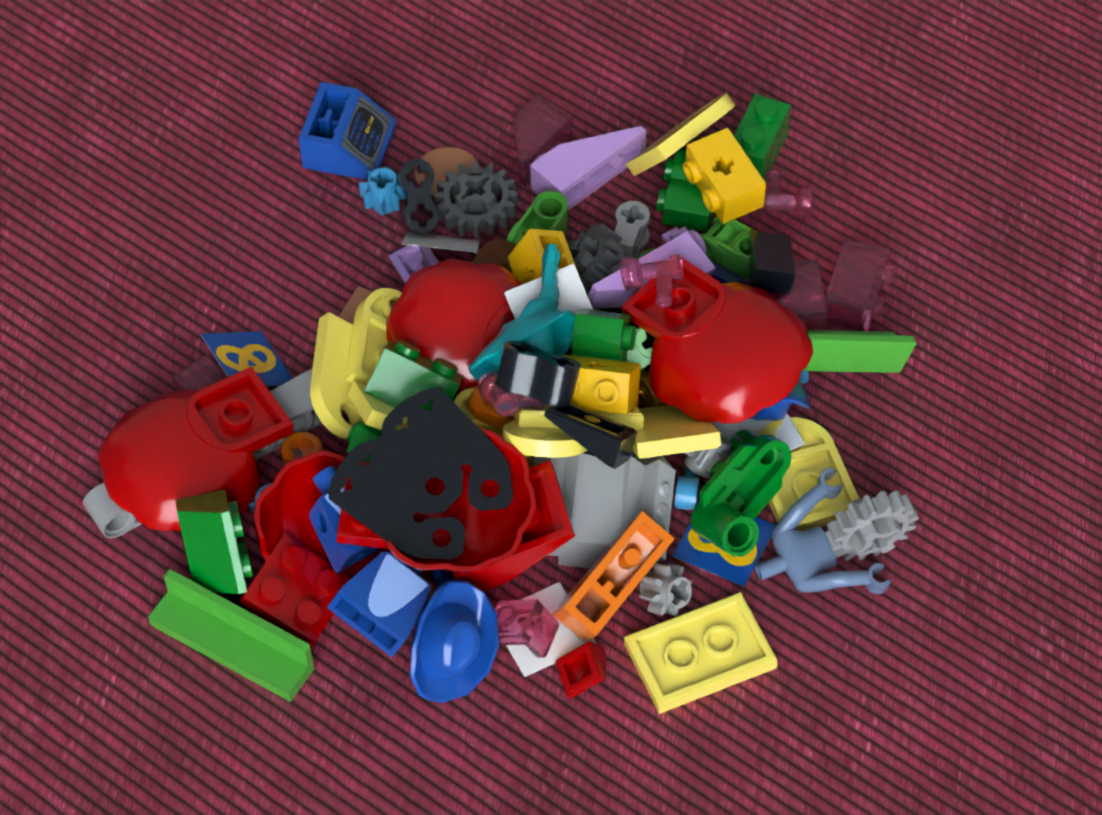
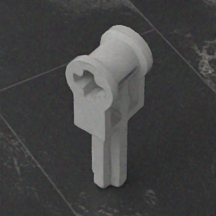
M627 201L616 209L615 220L617 225L614 232L622 238L619 244L624 248L617 255L621 261L612 267L611 270L613 272L637 260L639 252L649 243L650 233L647 225L650 222V211L641 202Z

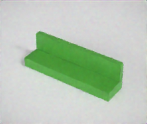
M807 330L808 336L812 341L813 355L808 365L802 371L900 373L916 346L914 336L896 335L895 332Z
M169 569L164 575L168 592L148 616L150 625L291 702L315 669L310 645Z

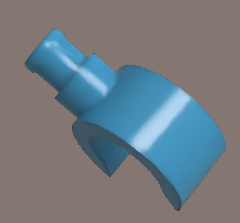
M686 467L683 476L678 477L674 506H676V509L693 511L698 502L700 478L688 467Z

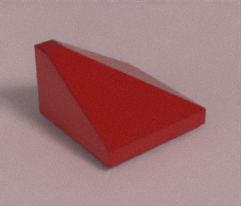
M591 641L555 660L566 696L569 699L606 679V654L604 648Z

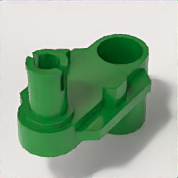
M746 430L735 433L738 437L744 439L742 442L732 437L730 449L733 453L726 461H717L710 469L711 478L699 491L700 501L691 515V527L696 534L730 555L739 557L749 553L756 545L759 529L754 519L782 488V476L788 470L792 459L791 450L783 441L771 435L756 437Z

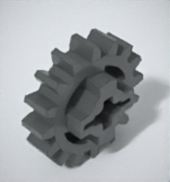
M474 161L472 169H466L463 164H459V173L445 172L446 182H437V193H434V202L438 208L439 220H445L447 230L457 226L459 236L461 237L467 231H473L474 238H479L480 232L484 230L490 236L495 235V226L506 229L508 227L507 218L516 217L518 191L515 189L514 179L507 180L506 170L503 169L495 173L494 164L489 163L485 169H481L478 161ZM498 195L501 196V201L499 204L497 203ZM453 196H455L456 201L454 205L451 202Z
M603 223L599 227L592 224L588 232L582 229L579 233V238L576 241L571 239L568 245L587 296L593 284L614 273L611 269L620 263L621 259L617 255L624 248L619 244L622 238Z

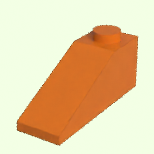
M641 511L579 580L552 615L584 642L597 636L675 538L645 512Z

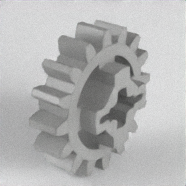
M880 491L875 498L865 495L863 499L860 497L848 504L849 510L846 512H837L835 514L837 520L828 522L827 527L829 531L825 532V535L836 557L844 556L845 560L849 561L857 555L859 560H863L870 553L878 556L880 553L889 552L895 548L894 542L897 540H906L908 538L906 531L914 530L916 528L914 521L919 518L907 494L901 496L899 491H894L887 496L885 491Z

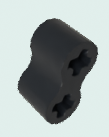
M422 159L408 161L400 168L397 174L398 186L405 197V207L402 211L401 220L407 231L415 234L431 231L439 221L438 208L430 195L435 174L430 164ZM412 167L417 168L418 174L425 175V180L419 183V188H415L413 182L406 181V176L412 172ZM417 206H421L422 212H429L430 219L424 221L423 227H419L418 221L411 220L410 214L416 212Z
M508 341L504 345L495 384L507 392L529 396L552 407L567 408L571 405L581 364L570 357L545 352L528 343Z

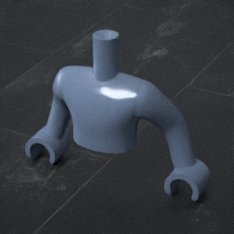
M826 468L823 470L817 485L802 495L789 508L772 531L771 538L778 556L755 565L756 574L761 581L786 571L797 591L802 593L822 592L865 585L867 590L873 594H882L887 591L892 580L881 583L873 578V575L879 574L884 569V565L881 563L873 564L869 570L823 573L837 565L836 555L828 542L825 532L820 526L804 531L795 530L797 525L824 498L833 499L840 494L843 484L832 487L825 483V480H830L835 476V469Z

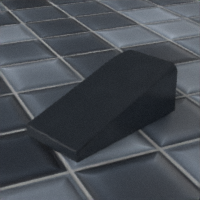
M750 230V286L764 289L771 293L790 295L795 279V264L790 237Z
M572 403L567 408L550 407L545 410L544 416L609 467L616 469L629 460L637 435L635 429Z

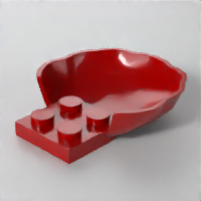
M679 255L673 258L621 306L623 314H630V321L655 337L649 369V384L655 396L661 402L679 408L685 415L697 421L719 422L723 424L741 423L755 416L760 410L775 405L791 393L798 383L801 371L808 365L813 355L812 341L808 336L804 321L790 309L783 306L774 296L764 289L738 282L720 283Z
M447 259L433 266L423 267L410 275L403 287L402 295L390 311L386 321L387 342L390 340L397 344L398 340L406 341L420 349L419 355L433 362L436 358L443 359L458 368L456 373L462 375L463 379L453 398L454 400L463 390L485 384L473 378L470 374L469 366L478 354L499 334L503 325L515 320L504 292L518 287L522 283L513 273L503 266L494 263L474 264L467 260ZM569 349L566 355L571 354V349Z
M252 367L199 391L183 389L163 393L151 402L127 411L103 440L97 454L100 467L104 471L105 488L109 497L121 509L133 514L137 521L152 530L181 531L175 500L224 489L228 502L237 501L239 514H241L255 500V495L261 483L254 459V452L293 434V422Z
M479 428L500 450L508 462L513 490L510 505L507 508L481 511L473 507L469 502V473H471L472 467L464 464L461 467L463 472L462 495L445 512L429 514L417 512L414 514L413 519L418 523L423 522L424 519L454 517L458 519L465 529L464 550L458 558L450 560L414 558L397 549L390 540L386 541L343 509L340 512L337 543L389 549L397 560L420 571L446 570L467 574L499 563L515 554L522 541V534L531 523L536 509L535 490L529 480L530 470L526 457L514 445L507 443L498 434ZM359 462V463H358V466H361V465H365V466H368V467L371 466L370 463H368V462ZM347 477L345 480L346 486L344 487V491L353 489L350 483V478ZM431 478L425 485L427 492L431 495L441 494L445 487L443 481L439 478ZM485 480L481 484L480 490L484 496L494 497L499 492V485L494 480ZM438 529L432 534V541L438 547H445L450 543L451 535L444 529Z
M326 450L310 453L303 458L288 462L278 472L274 482L259 494L255 504L254 527L261 554L266 562L239 601L240 605L260 618L307 642L311 648L334 614L327 607L341 587L383 551L392 554L389 549H382L338 574L334 571L309 519V512L318 498L322 496L312 479L329 466H334L337 470L345 459L342 455Z

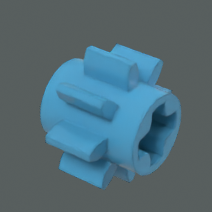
M386 166L373 171L369 170L368 182L359 183L360 195L363 197L366 210L373 208L380 215L400 210L399 200H405V197L398 186L397 174Z

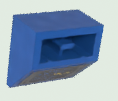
M321 82L299 136L303 168L368 180V171H373L382 166L397 125L396 119L357 88Z

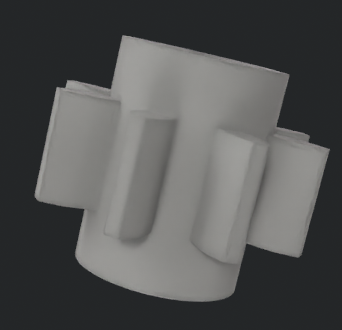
M720 432L721 446H718L719 448L685 452L687 457L684 460V464L695 474L708 479L710 478V469L717 461H726L732 454V452L728 451L732 442Z
M655 563L653 570L648 571L640 582L641 594L639 595V598L650 602L647 609L648 612L677 616L678 609L683 608L689 603L692 594V580L681 577L684 567L670 563L668 565Z

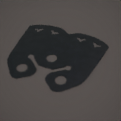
M429 389L406 399L389 413L382 425L380 439L359 444L345 457L331 480L329 500L384 540H390L397 549L414 558L450 560L458 558L463 553L465 537L463 524L454 517L424 519L423 522L418 523L413 519L414 514L417 512L421 514L445 512L462 495L463 472L461 467L464 464L472 467V471L469 473V502L476 509L487 511L507 508L512 502L513 490L509 465L500 450L441 389ZM431 400H434L431 411L418 408L420 405H428ZM407 417L409 428L396 430L398 425L403 424V418ZM369 454L372 455L370 467L365 465L358 466V463L365 461ZM349 477L353 489L341 492L340 490L346 486V478ZM431 478H439L444 483V491L439 495H431L426 490V482ZM485 480L497 482L499 492L496 496L486 497L482 494L480 487ZM438 529H444L451 535V541L445 547H438L432 541V534Z

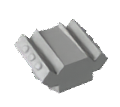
M585 453L557 458L535 456L534 466L549 460L553 463L575 533V537L549 554L550 556H558V565L591 568L641 511L645 512L669 533L676 470L660 459L644 465L630 456L627 462L614 469L600 461L597 457ZM667 549L656 563L666 560Z

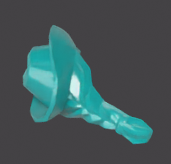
M547 244L542 256V289L539 296L528 302L517 319L504 324L499 334L472 361L469 371L475 380L496 386L495 380L504 345L508 341L528 343L540 350L558 355H566L572 342L575 314L568 309L558 310L560 294L557 286L559 283L557 271L560 253L555 244Z

